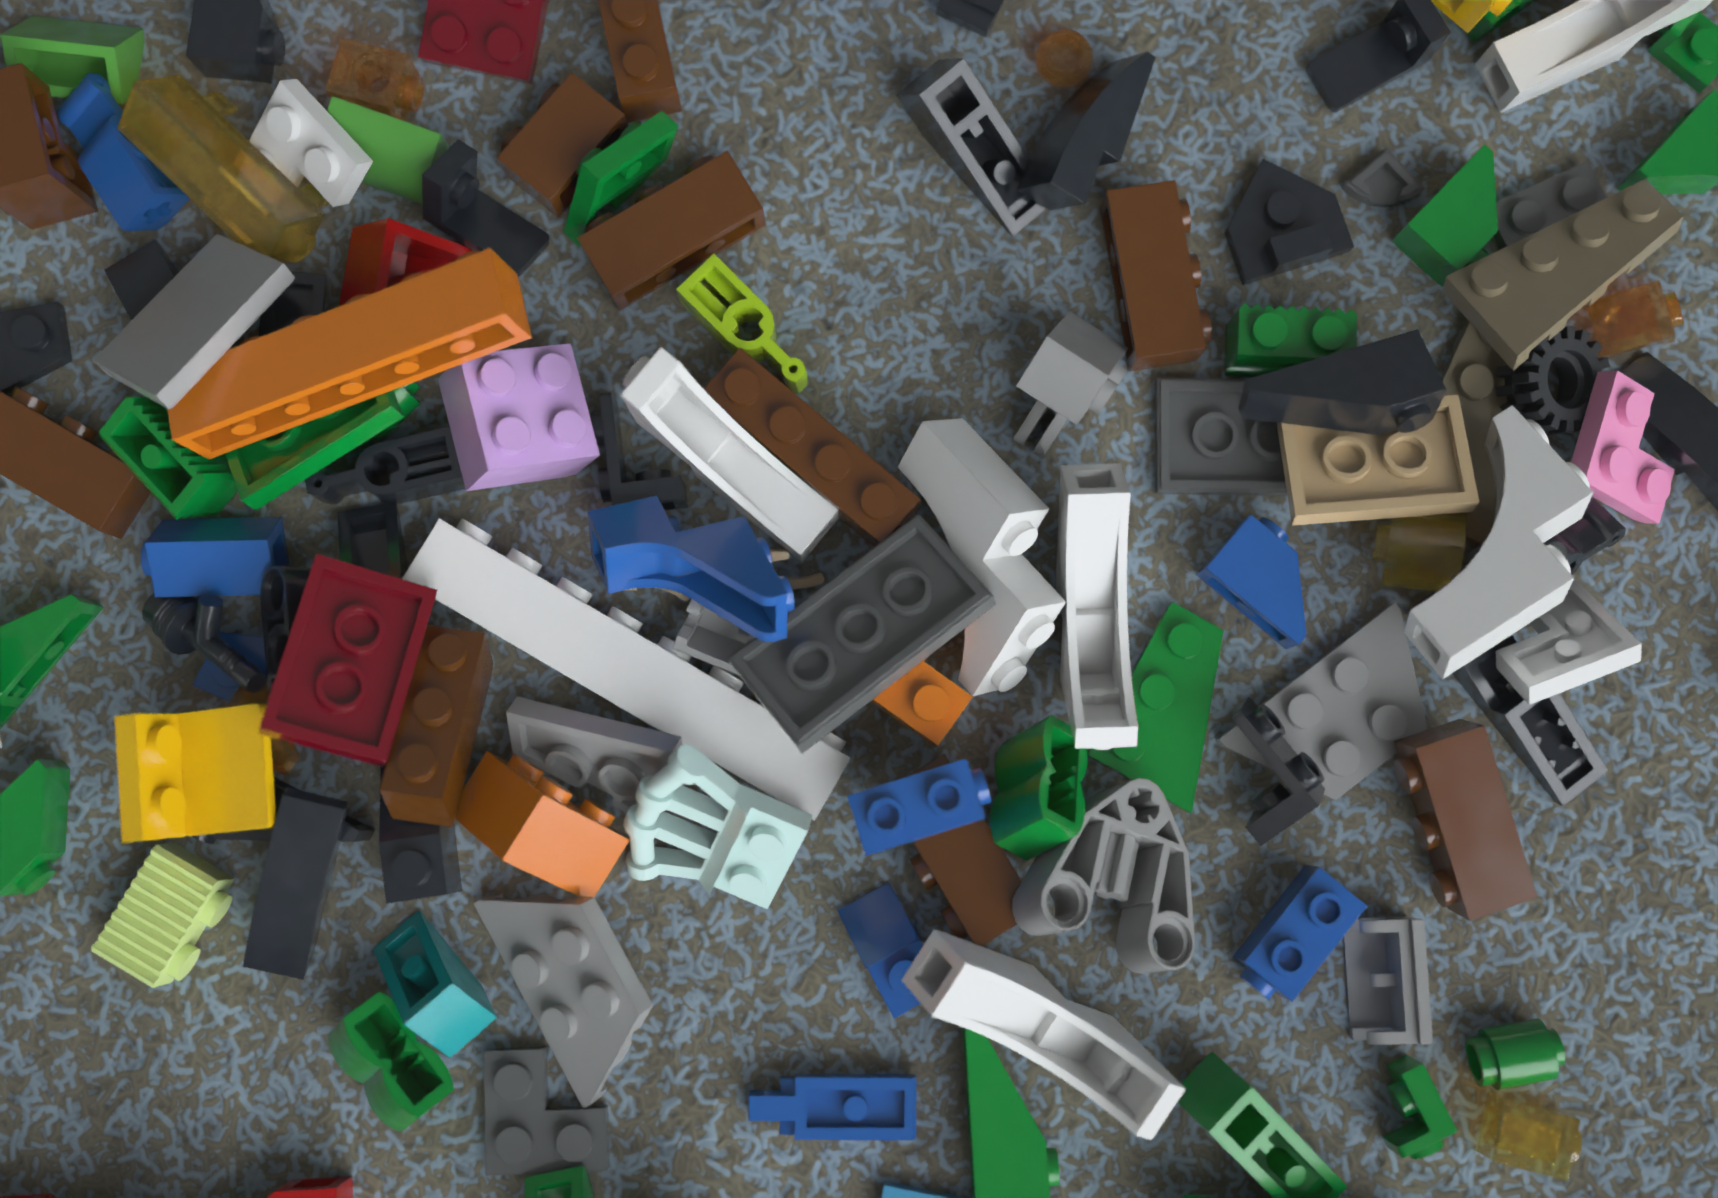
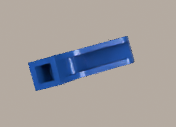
M657 495L587 511L591 556L608 594L635 588L669 589L686 595L761 641L774 642L787 638V612L794 610V596L791 585L785 575H777L773 568L772 556L767 541L764 537L756 538L745 516L682 531L679 521L675 516L668 518Z

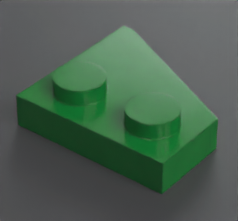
M660 111L644 123L640 121L633 122L622 132L616 142L604 150L601 148L591 150L581 160L576 170L579 177L563 232L578 247L581 245L577 237L586 233V227L594 220L598 209L608 203L614 210H617L668 159L678 129V125L668 115Z

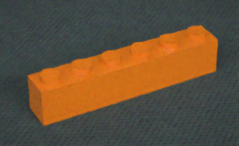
M491 248L483 251L468 252L461 255L455 262L427 273L411 274L405 277L401 283L373 294L355 296L349 299L346 304L319 315H308L298 318L292 325L265 336L249 337L243 340L239 346L228 349L173 408L167 409L172 440L207 459H212L530 339L532 336L518 275Z

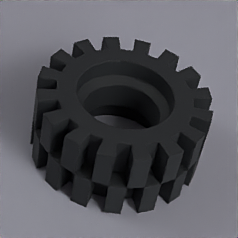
M1565 326L1549 341L1544 339L1530 351L1528 359L1514 371L1509 365L1498 366L1495 377L1505 378L1504 386L1495 387L1496 396H1506L1508 400L1507 403L1500 406L1501 410L1504 411L1513 405L1526 420L1532 419L1537 422L1546 435L1580 431L1597 372H1602V369L1610 367L1608 357L1597 358L1596 356L1603 347L1598 340L1587 342L1590 333L1584 329L1575 331V327ZM1551 363L1559 379V391L1556 400L1553 399L1548 387L1547 377Z

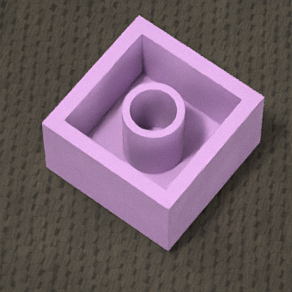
M571 343L495 351L445 370L438 378L466 491L576 475L600 456Z

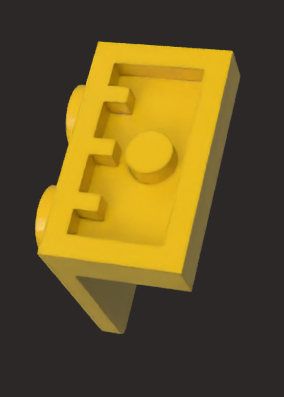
M250 704L179 714H128L114 716L122 843L273 828L276 821L271 737L258 734L267 705Z

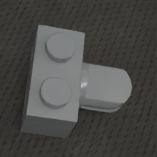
M1069 311L1048 334L1016 385L1037 399V402L1013 440L1023 446L1047 409L1051 408L1057 414L1033 450V453L1043 458L1067 420L1078 425L1088 409L1099 415L1128 371L1119 365L1128 348Z

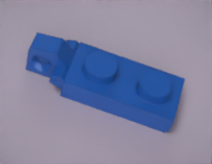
M795 1074V1077L782 1076L780 1077V1090L749 1091L748 1120L780 1121L779 1134L794 1135V1140H916L917 1077L915 1074Z

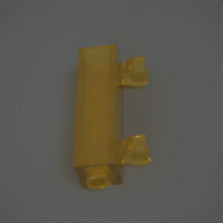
M180 75L134 82L117 129L229 237L237 243L282 263L289 261L292 263L298 262L313 250L316 244L315 234L325 215L319 207L329 205L330 203L311 183L301 188L293 184L223 117L235 114L238 109L223 93L211 92L202 97Z

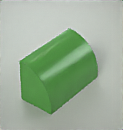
M31 16L0 34L6 67L23 63L49 86L52 97L68 98L88 73L99 74L108 82L110 93L118 104L126 103L137 89L145 44L143 28Z
M332 96L327 112L373 160L361 183L423 204L422 174L449 149L442 135Z

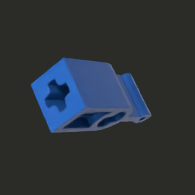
M88 73L57 110L58 118L65 126L70 128L82 146L83 150L78 155V163L121 230L157 231L169 223L193 194L148 128L135 118L124 114L110 93V85L101 75Z

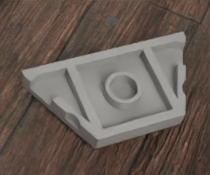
M1396 603L1389 604L1261 704L1269 707L1279 718L1285 729L1283 738L1297 755L1300 752L1306 753L1319 767L1324 777V782L1321 783L1325 788L1323 797L1329 800L1340 798L1396 754L1395 740L1428 729L1408 639L1404 634L1405 626L1401 609ZM1236 724L1216 739L1221 747L1240 754L1276 773Z
M493 893L474 903V906L581 1106L585 1108L601 1098L607 1090L604 1084L613 1067L623 1061L632 1044V1034L643 1025L653 1007L652 1002L594 897L570 896L564 900H558L551 895H530L524 899L504 898L503 893Z

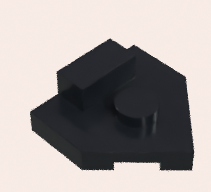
M1262 159L1243 198L1224 232L1242 285L1348 253L1354 248L1336 194L1265 159Z

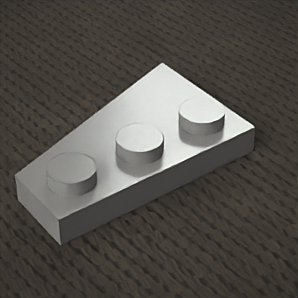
M517 697L506 711L513 754L523 757L544 772L574 787L582 786L587 782L614 796L612 806L626 813L631 806L637 804L635 794L643 777L655 775L668 764L670 754L682 745L681 736ZM665 810V812L670 813L686 821L688 819L672 811Z

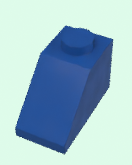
M1250 514L1238 523L1198 571L1196 576L1282 647L1288 649L1299 645L1307 636L1298 553L1286 543L1289 537L1281 527L1267 518L1261 517L1258 520Z

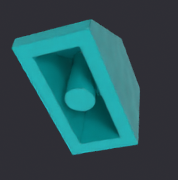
M420 910L415 912L373 948L403 1024L449 1058L497 1018L480 982Z

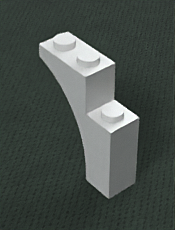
M1579 0L1535 24L1493 42L1475 65L1500 113L1619 60L1642 37L1704 10L1713 0Z
M662 347L651 359L644 356L629 370L623 381L626 389L622 392L621 397L635 421L689 464L697 478L803 562L838 520V509L802 481L746 432L707 394L684 366Z
M1513 405L1492 418L1484 444L1495 480L1496 506L1492 530L1480 551L1455 579L1432 597L1410 610L1404 634L1442 679L1562 603L1574 580L1569 563L1564 555L1552 545L1545 546L1544 542L1582 519L1594 492L1590 489L1588 479L1583 471L1574 463L1565 462L1549 445L1548 437L1542 427L1532 419L1526 420Z
M963 418L922 421L898 468L928 503L946 536L950 549L992 593L995 600V605L965 628L963 660L958 680L972 696L997 690L1005 692L1015 687L1024 678L1027 672L1025 665L1036 648L1052 635L1055 629L1053 622L1066 603L1060 594L1022 555L1035 542L1038 536L1037 528L1049 511V508Z
M1121 463L1061 465L1056 591L1066 601L1061 610L1063 620L1060 680L1075 748L1105 750L1113 747L1137 745L1138 724L1132 687L1127 616V540L1130 490Z
M934 929L901 980L931 1016L982 1034L1041 1065L1089 1097L1136 1136L1152 1140L1185 1090L1113 1016L1065 999L1031 964Z

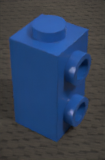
M282 517L163 519L149 538L142 544V570L146 576H151L155 597H190L207 594L216 596L260 595L262 579L269 567H289Z
M967 758L847 796L866 856L985 819L982 805L991 803L989 789L981 767L970 770Z
M1304 865L1234 954L1233 958L1245 967V970L1239 977L1267 1000L1274 993H1277L1279 996L1293 1002L1367 905L1320 867Z

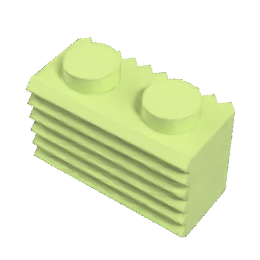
M177 843L156 844L151 849L150 855L144 860V865L138 870L137 876L131 881V886L125 891L124 898L118 903L117 909L111 914V919L105 924L104 930L98 935V940L92 945L91 951L152 988L172 983L174 979L177 981L182 980L191 971L200 956L201 950L195 944L205 927H214L228 911L232 903V896L227 894V891L235 878Z

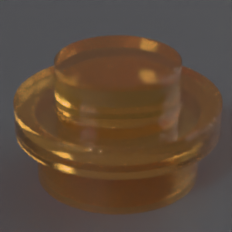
M1070 29L1058 30L1047 35L1039 44L1036 53V67L1039 74L1046 82L1057 87H1071L1080 83L1088 75L1093 61L1092 50L1087 40L1080 33Z

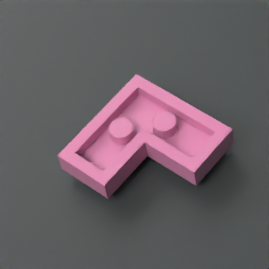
M1618 370L1597 372L1571 462L1577 465L1587 477L1590 489L1594 492L1592 497L1633 520L1648 524H1659L1666 499L1671 491V481L1675 469L1639 448L1655 393Z

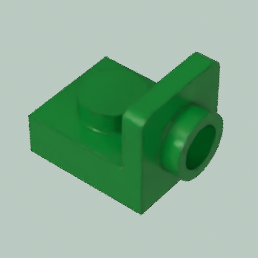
M1699 11L1657 30L1661 35L1647 50V52L1698 93L1708 87L1718 75V26Z
M1405 1055L1386 1065L1394 1081L1387 1085L1386 1089L1399 1114L1405 1120L1412 1117L1413 1121L1382 1137L1387 1147L1401 1158L1410 1156L1411 1159H1421L1438 1152L1444 1146L1443 1139L1458 1132L1424 1064L1409 1055Z

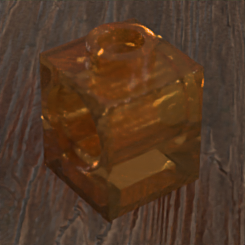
M341 37L325 92L330 98L334 96L407 122L409 112H417L421 106L424 95V82L408 54ZM385 78L390 79L388 85L383 90L375 93L369 92L371 86L376 81Z

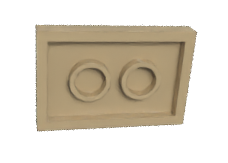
M1459 395L1444 396L1432 421L1424 427L1408 433H1401L1396 429L1379 435L1276 422L1292 526L1474 512L1479 503Z

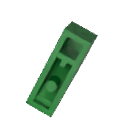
M71 594L0 626V730L104 608L96 600Z
M962 1027L972 1198H1050L1049 1186H1059L1060 1184L1056 1147L1047 1148L1046 1140L988 1038Z
M1213 1051L1181 1083L1185 1090L1177 1102L1273 1198H1338L1348 1187L1260 1094Z

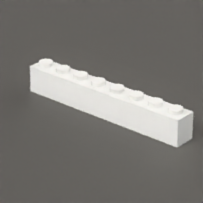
M439 518L402 578L403 580L437 589L435 597L437 601L661 732L681 736L683 745H692L714 763L777 800L812 814V820H816L851 760L850 757L841 752L846 741L830 732L802 754L761 702L757 704L739 693L744 682L714 665L709 674L702 672L688 663L692 656L673 649L675 642L662 636L658 645L637 634L643 624L623 611L612 606L607 616L587 605L592 594L564 577L555 586L537 576L542 565L525 554L511 548L505 557L487 546L493 536L475 525L461 519L455 528Z

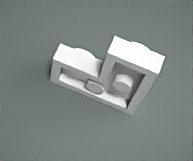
M298 79L281 80L278 83L235 168L272 208L284 206L289 202L304 176L332 207L350 203L373 160Z
M1575 578L1562 603L1529 623L1538 635L1496 651V668L1529 705L1641 661V643Z

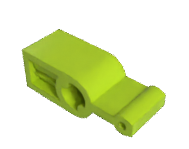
M715 254L711 255L676 289L681 304L732 355L741 348L757 362L765 359L783 377L784 385L795 394H799L808 385L807 371L803 362L795 357L790 358L776 344L777 336L773 314L767 305ZM750 321L759 323L760 337L751 341L741 340L740 325Z

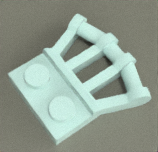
M681 745L670 754L668 764L655 775L643 777L635 794L637 804L631 806L627 811L623 823L630 840V851L626 855L627 873L631 878L639 881H647L658 875L699 880L708 894L715 887L768 909L808 832L813 815L739 784L692 745ZM695 783L711 797L687 788L682 784L690 785ZM665 810L672 811L676 814L691 819L709 828L717 830V833L707 830L691 822H688L670 813L665 812ZM654 838L680 849L654 846Z

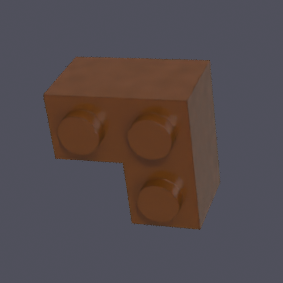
M23 63L0 68V208L7 215L14 217L31 230L98 212L92 184L78 163L79 154L62 140L49 86Z

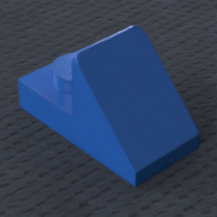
M888 882L837 911L865 969H868L895 1019L921 1004L901 980L922 949L923 944L891 884Z

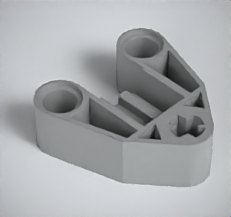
M1138 778L1100 790L1085 801L1084 822L1078 835L1037 855L1013 897L1012 912L1016 923L1023 931L1030 935L1043 936L1079 928L1087 920L1094 892H1097L1096 896L1101 898H1113L1121 901L1120 908L1122 913L1116 937V950L1120 961L1127 969L1141 974L1170 971L1184 967L1192 959L1195 951L1189 853L1164 793L1158 785L1148 779ZM1048 893L1055 904L1054 917L1050 914L1047 907ZM1153 935L1155 936L1158 944L1157 953L1155 952L1153 947Z

